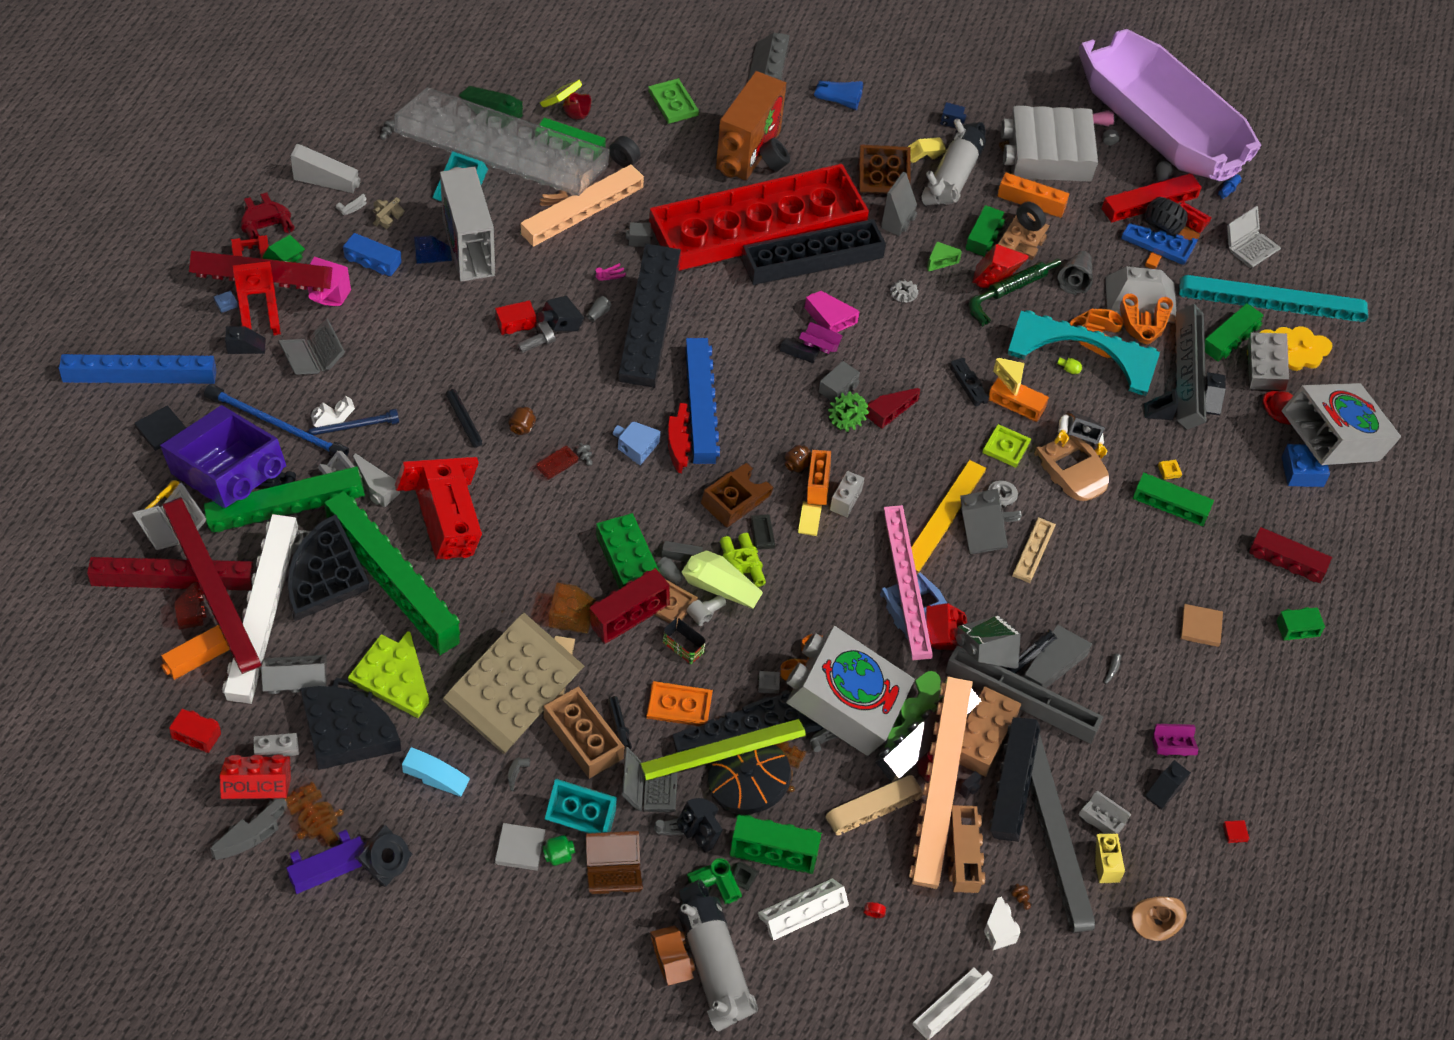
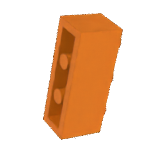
M999 377L989 393L990 401L1035 422L1041 417L1049 399L1048 396L1020 384L1018 394L1014 395Z
M812 450L807 504H827L831 451Z

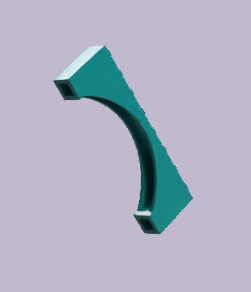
M1029 310L1020 312L1008 349V355L1025 360L1029 353L1052 342L1064 340L1086 342L1102 349L1116 361L1127 379L1130 392L1143 396L1147 395L1160 354L1157 349L1149 346L1145 348L1133 341L1128 343L1122 341L1117 336L1108 337L1100 331L1091 332L1083 326L1074 327L1066 321H1054L1049 316L1043 315L1041 317Z

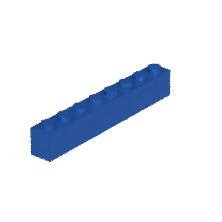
M686 338L685 351L693 464H716V457H720V446H716V442L719 441V433L715 431L718 420L717 416H714V413H716V402H713V399H715V387H712V384H714V373L710 371L713 370V359L709 358V356H712V345H708V338Z
M61 354L59 366L62 381L71 383L215 384L216 378L214 356Z

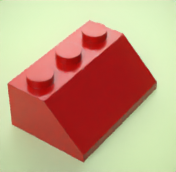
M996 244L976 265L972 283L977 284L981 288H989L990 285L1011 276L1028 259L1029 255Z

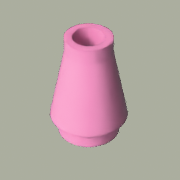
M1107 110L1093 114L1094 124L1103 126L1113 125L1114 112Z

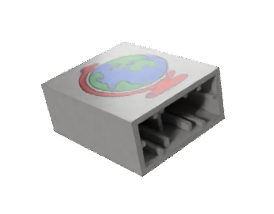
M455 167L449 171L440 172L443 223L460 282L495 276L494 227L476 168Z
M1361 383L1302 385L1281 410L1321 465L1380 461L1401 438V435Z
M833 626L823 637L814 633L802 650V653L809 657L806 665L798 663L786 681V684L793 687L786 703L868 756L886 741L915 679L836 626Z

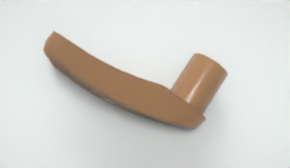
M561 188L559 190L560 194H543V198L540 199V205H554L565 200L568 197L566 189Z

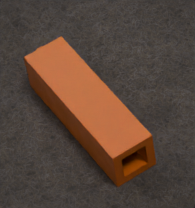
M217 625L161 655L163 660L161 667L166 675L170 674L175 680L230 649Z

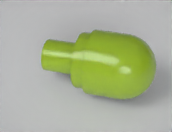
M1059 357L1057 364L1063 366L1066 372L1071 374L1081 372L1082 364L1072 358L1065 360Z

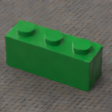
M985 205L968 237L965 250L985 256L987 251H990L993 247L994 242L992 241L998 238V229H1002L1004 226V212Z

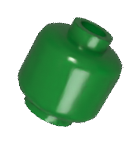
M565 835L547 839L546 845H543L546 862H550L553 866L570 862L572 854L575 853L573 840L568 841Z

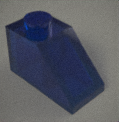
M433 236L414 237L417 264L452 261L451 247Z

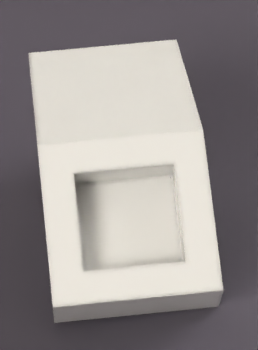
M345 396L342 401L340 400L336 404L335 409L322 402L312 412L313 425L320 427L344 422L355 409L352 399Z

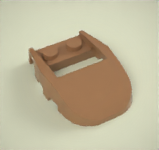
M1067 434L1069 440L1063 447L1061 441L1057 444L1052 441L1036 448L1034 454L1035 456L1039 455L1043 461L1042 467L1045 471L1047 470L1051 480L1055 484H1059L1063 491L1073 499L1080 501L1091 500L1107 490L1109 483L1108 471L1094 449L1081 438ZM1077 450L1089 456V458L1065 470H1062L1055 462Z

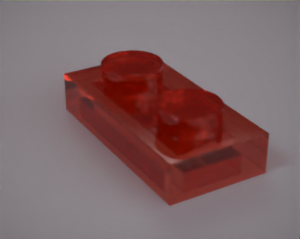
M566 445L537 463V469L550 480L577 463L578 456Z

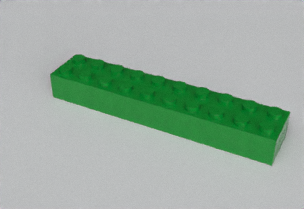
M343 491L325 501L326 518L337 515L359 562L437 653L442 655L460 643L459 635L461 634L458 617L454 613L451 614L446 603L436 597L433 588L425 584L423 577L419 573H415L411 563L402 558L397 547L394 548L390 544L389 538L385 534L382 535L377 524L368 519L367 513L364 509H360L357 506L355 499L352 496L349 497Z

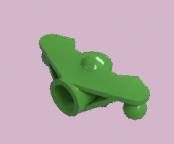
M928 671L915 681L918 695L916 698H909L904 701L894 722V727L887 737L885 748H891L896 737L901 734L905 735L910 724L915 721L919 722L922 719L920 715L924 711L936 706L934 702L939 698L941 682L936 672Z

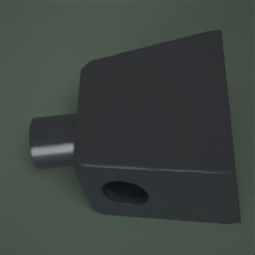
M565 295L547 300L542 311L538 313V320L540 322H547L554 331H578L584 316L568 296Z

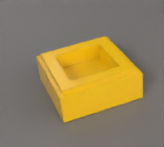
M1177 460L1158 463L1164 480L1182 476Z

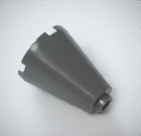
M1080 251L1076 253L1059 271L1058 280L1061 289L1067 293L1077 295V293L1084 294L1091 288L1093 283L1092 257L1088 252Z

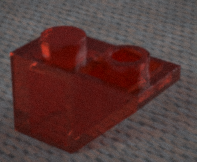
M197 582L192 583L175 601L179 630L203 626V618H207L205 606H201V602L204 601V595L202 590H198Z

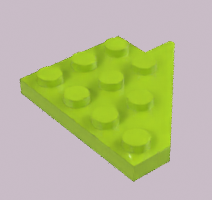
M409 631L406 632L399 643L381 634L348 677V681L356 684L357 687L368 693L369 691L372 692L374 696L416 718L420 717L429 704L425 682Z

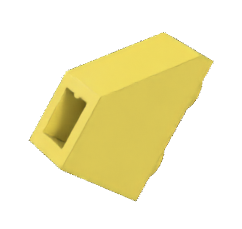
M1097 834L1095 863L1099 883H1120L1125 873L1118 834Z

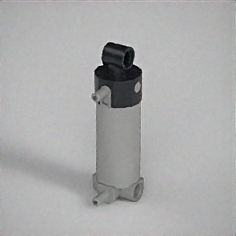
M960 119L954 120L957 130L949 142L943 158L934 174L932 171L926 173L929 183L922 193L924 205H949L959 200L960 192L986 144L985 126L982 122L969 123L963 126Z
M698 879L679 890L684 904L681 905L678 915L710 1010L707 1011L710 1021L715 1030L721 1031L737 1021L757 1013L758 1007L755 997L749 993L720 900L717 897L709 896L706 885L702 880Z

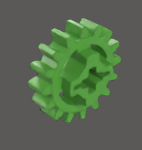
M848 392L847 396L841 393L840 399L835 397L836 403L831 402L833 408L828 409L831 414L829 419L832 421V424L837 426L839 430L844 428L846 432L849 431L850 427L856 430L857 424L862 426L861 420L866 421L864 415L869 414L866 409L868 405L864 398L859 396L858 393L853 395L851 392Z

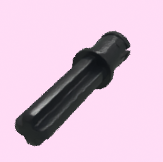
M1048 629L1040 638L1034 639V643L1019 655L1018 668L1006 667V669L1016 674L1039 653H1044V649L1054 640L1058 639L1057 636Z
M609 697L607 702L615 729L613 732L624 745V752L625 747L631 750L632 745L628 735L629 729L625 727L618 697Z

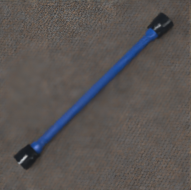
M209 384L204 391V397L217 403L220 401L226 402L326 449L329 452V456L333 457L337 451H343L346 456L349 454L348 447L337 442L328 443L228 396L224 393V389L216 385Z

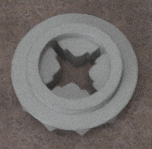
M905 279L903 281L897 280L896 283H892L890 288L892 297L900 302L915 300L919 291L917 290V285H913L912 281L906 282Z
M1007 481L993 482L988 490L998 489L1001 504L1004 507L1012 505L1017 500L1018 491L1016 487ZM1000 490H1002L1003 494H1006L1005 498L1000 494Z

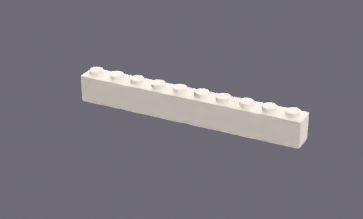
M272 514L271 521L267 522L266 539L263 538L261 550L263 551L261 556L257 558V573H254L252 576L253 588L252 591L248 592V606L244 608L242 613L243 626L254 646L261 665L298 530L295 517ZM233 658L232 663H229L227 669L228 680L224 681L222 688L227 701L252 704L261 667L241 674Z

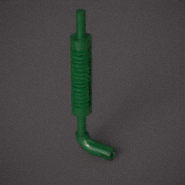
M1057 258L1047 264L1043 262L1036 263L990 285L989 291L971 298L969 302L970 314L978 320L982 327L989 324L991 319L982 310L983 308L980 306L982 301L991 297L999 299L1047 276L1048 270L1059 266L1061 261Z

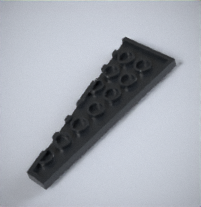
M785 690L776 697H767L742 707V710L735 713L728 712L725 714V717L720 719H711L702 726H693L673 734V743L676 753L797 719L803 725L805 733L820 731L824 727L787 704L786 702L792 690Z

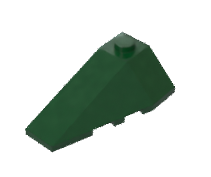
M468 86L459 95L490 128L501 134H504L523 116V102L509 94Z

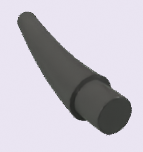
M1115 653L1113 655L1109 672L1104 680L1105 684L1114 677L1121 664L1120 654Z

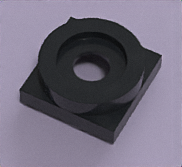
M381 825L357 853L355 858L381 886L387 887L394 877L400 875L405 870L409 858L413 854L409 851L404 839L394 834L386 825ZM386 848H390L394 853V858L390 863H385L381 857L383 850Z

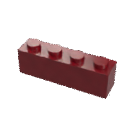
M1260 527L1249 551V554L1254 555L1258 559H1264L1271 562L1274 566H1280L1293 574H1299L1312 582L1320 584L1332 559L1329 555Z

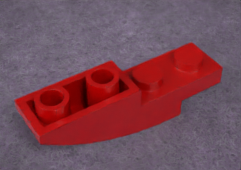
M680 403L677 417L670 416L668 425L669 454L675 469L681 474L683 467L687 468L688 464L686 452L690 453L691 442L688 441L689 434L686 433L687 426H684L685 422H689L690 412H687V404Z

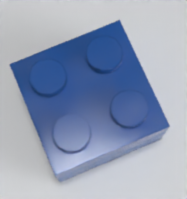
M1287 444L1282 455V461L1288 486L1324 487L1330 476L1328 465H1321L1307 445Z

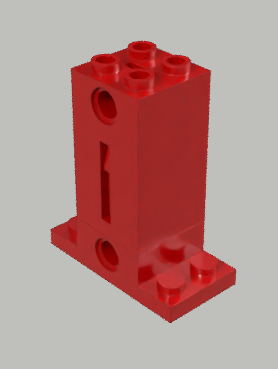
M477 457L407 461L402 463L395 483L396 490L416 491L436 559L468 558L475 553L482 532L467 486L471 484L478 467Z

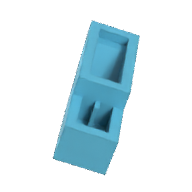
M412 747L402 763L403 773L420 778L424 784L460 797L470 780L466 775L447 763Z

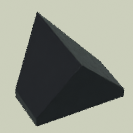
M1175 389L1143 403L1145 418L1173 420L1178 407L1177 391Z

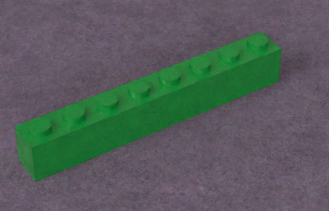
M358 466L254 491L245 499L237 500L227 508L219 506L214 501L205 503L206 521L211 533L222 532L227 529L271 519L272 514L284 516L325 506V501L343 491L349 497L352 496L356 499L365 496L362 478Z

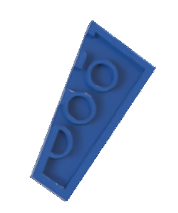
M1128 224L1121 238L1182 265H1185L1198 241L1195 238L1191 240L1184 239L1182 235H1176V237L1166 235L1164 231L1153 232L1150 228Z

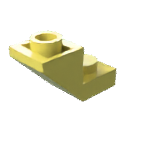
M940 137L918 139L907 146L911 147L912 163H915L925 155H928L933 160L946 152Z

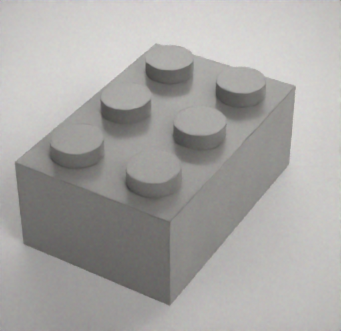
M1250 333L1248 341L1249 389L1286 390L1289 382L1287 333Z

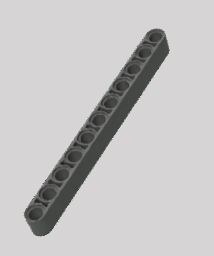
M1039 734L1029 788L1031 794H1034L1032 796L1036 812H1039L1038 819L1041 829L1044 831L1043 836L1046 847L1050 850L1048 854L1052 867L1055 868L1053 871L1057 885L1061 888L1059 892L1063 906H1066L1067 920L1069 926H1072L1070 930L1072 933L1092 931L1095 929L1094 915Z

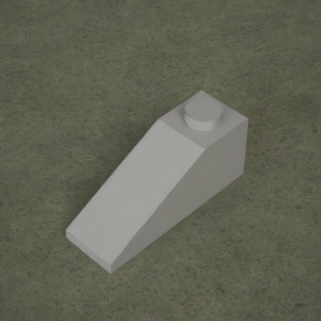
M353 455L354 466H358L359 472L363 476L362 483L371 500L377 505L380 504L386 507L400 494V491H397L395 487L396 480L359 455Z

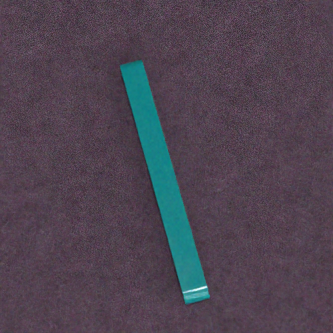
M1192 275L1182 276L1179 281V294L1181 297L1187 296V298L1204 299L1213 302L1221 301V303L1235 305L1237 303L1242 306L1248 303L1252 307L1256 306V308H1273V310L1290 311L1299 314L1307 313V315L1325 316L1335 319L1342 318V320L1349 321L1359 320V322H1364L1368 319V303L1363 299Z

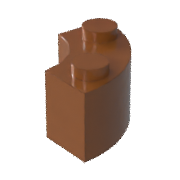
M675 925L651 931L653 948L666 984L669 986L693 979L692 971H695L693 959L688 957L683 944H686L683 931H680Z

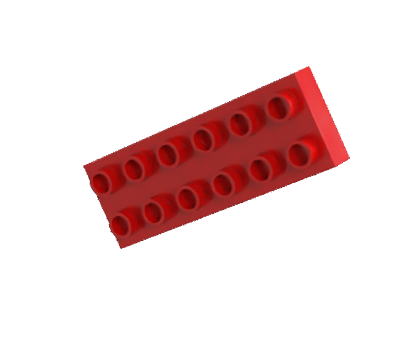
M838 164L650 208L649 223H651V228L660 246L681 249L679 270L741 256L743 245L868 220L869 210L843 164Z

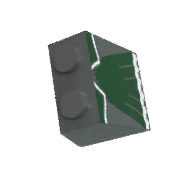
M999 615L958 626L957 644L978 662L1014 669L1018 668L1021 633Z

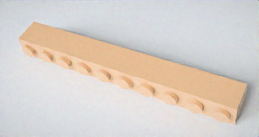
M948 677L946 683L942 682L940 695H943V701L938 703L936 714L940 715L939 723L935 722L933 734L937 735L936 742H932L930 748V755H933L932 763L928 762L926 775H930L929 783H925L923 790L926 802L921 803L919 814L923 816L922 824L918 823L916 836L919 837V843L914 845L912 856L916 857L915 866L911 865L909 878H913L912 884L934 889L939 887L972 681Z

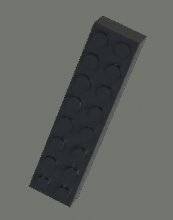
M874 219L743 245L742 262L752 284L756 285L884 258L886 242Z
M645 244L619 371V382L656 387L681 261V249Z

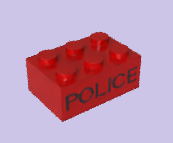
M232 755L226 757L220 773L221 799L287 798L291 782L290 756L274 755L272 757H263L262 755H253L251 757H241L239 755Z

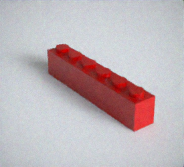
M1192 174L1181 175L1173 179H1167L1159 183L1108 196L1104 199L1102 210L1112 223L1145 213L1149 203L1157 197L1167 198L1177 204L1196 199L1202 187Z

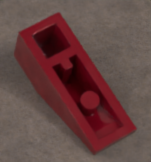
M914 388L879 396L868 403L866 409L869 414H866V417L882 429L919 400L921 390Z

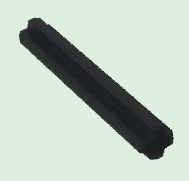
M455 389L448 390L446 392L447 398L471 444L475 448L482 446V439Z

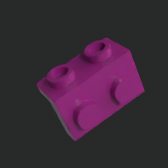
M810 322L806 332H802L799 339L804 340L803 344L810 347L816 345L820 347V351L829 354L830 352L837 351L843 336Z
M1155 724L1152 741L1157 754L1166 756L1197 755L1199 748L1194 739L1195 726L1189 724Z

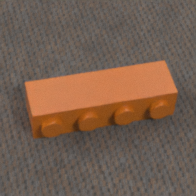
M1005 172L997 197L1020 205L1028 201L1033 202L1043 212L1062 218L1070 193Z

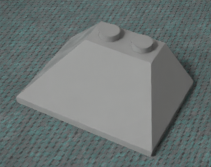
M1125 267L1106 276L1107 309L1117 312L1121 316L1120 303L1124 295L1131 293L1138 298L1139 320H1141V313L1147 311L1151 314V321H1153L1154 310L1158 300L1161 297H1168L1173 301V308L1167 323H1175V285L1162 270ZM1125 300V303L1127 305H1134V302L1132 300ZM1160 303L1161 308H1169L1167 303Z

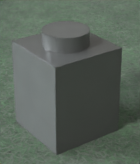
M630 222V229H626V240H629V246L645 247V244H650L651 223Z

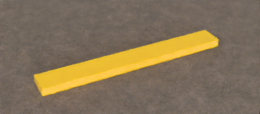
M969 460L911 547L916 574L920 572L962 508L960 496L972 493L985 473V467Z

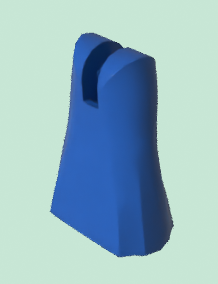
M818 81L814 96L822 100L839 103L857 111L862 95L863 82Z

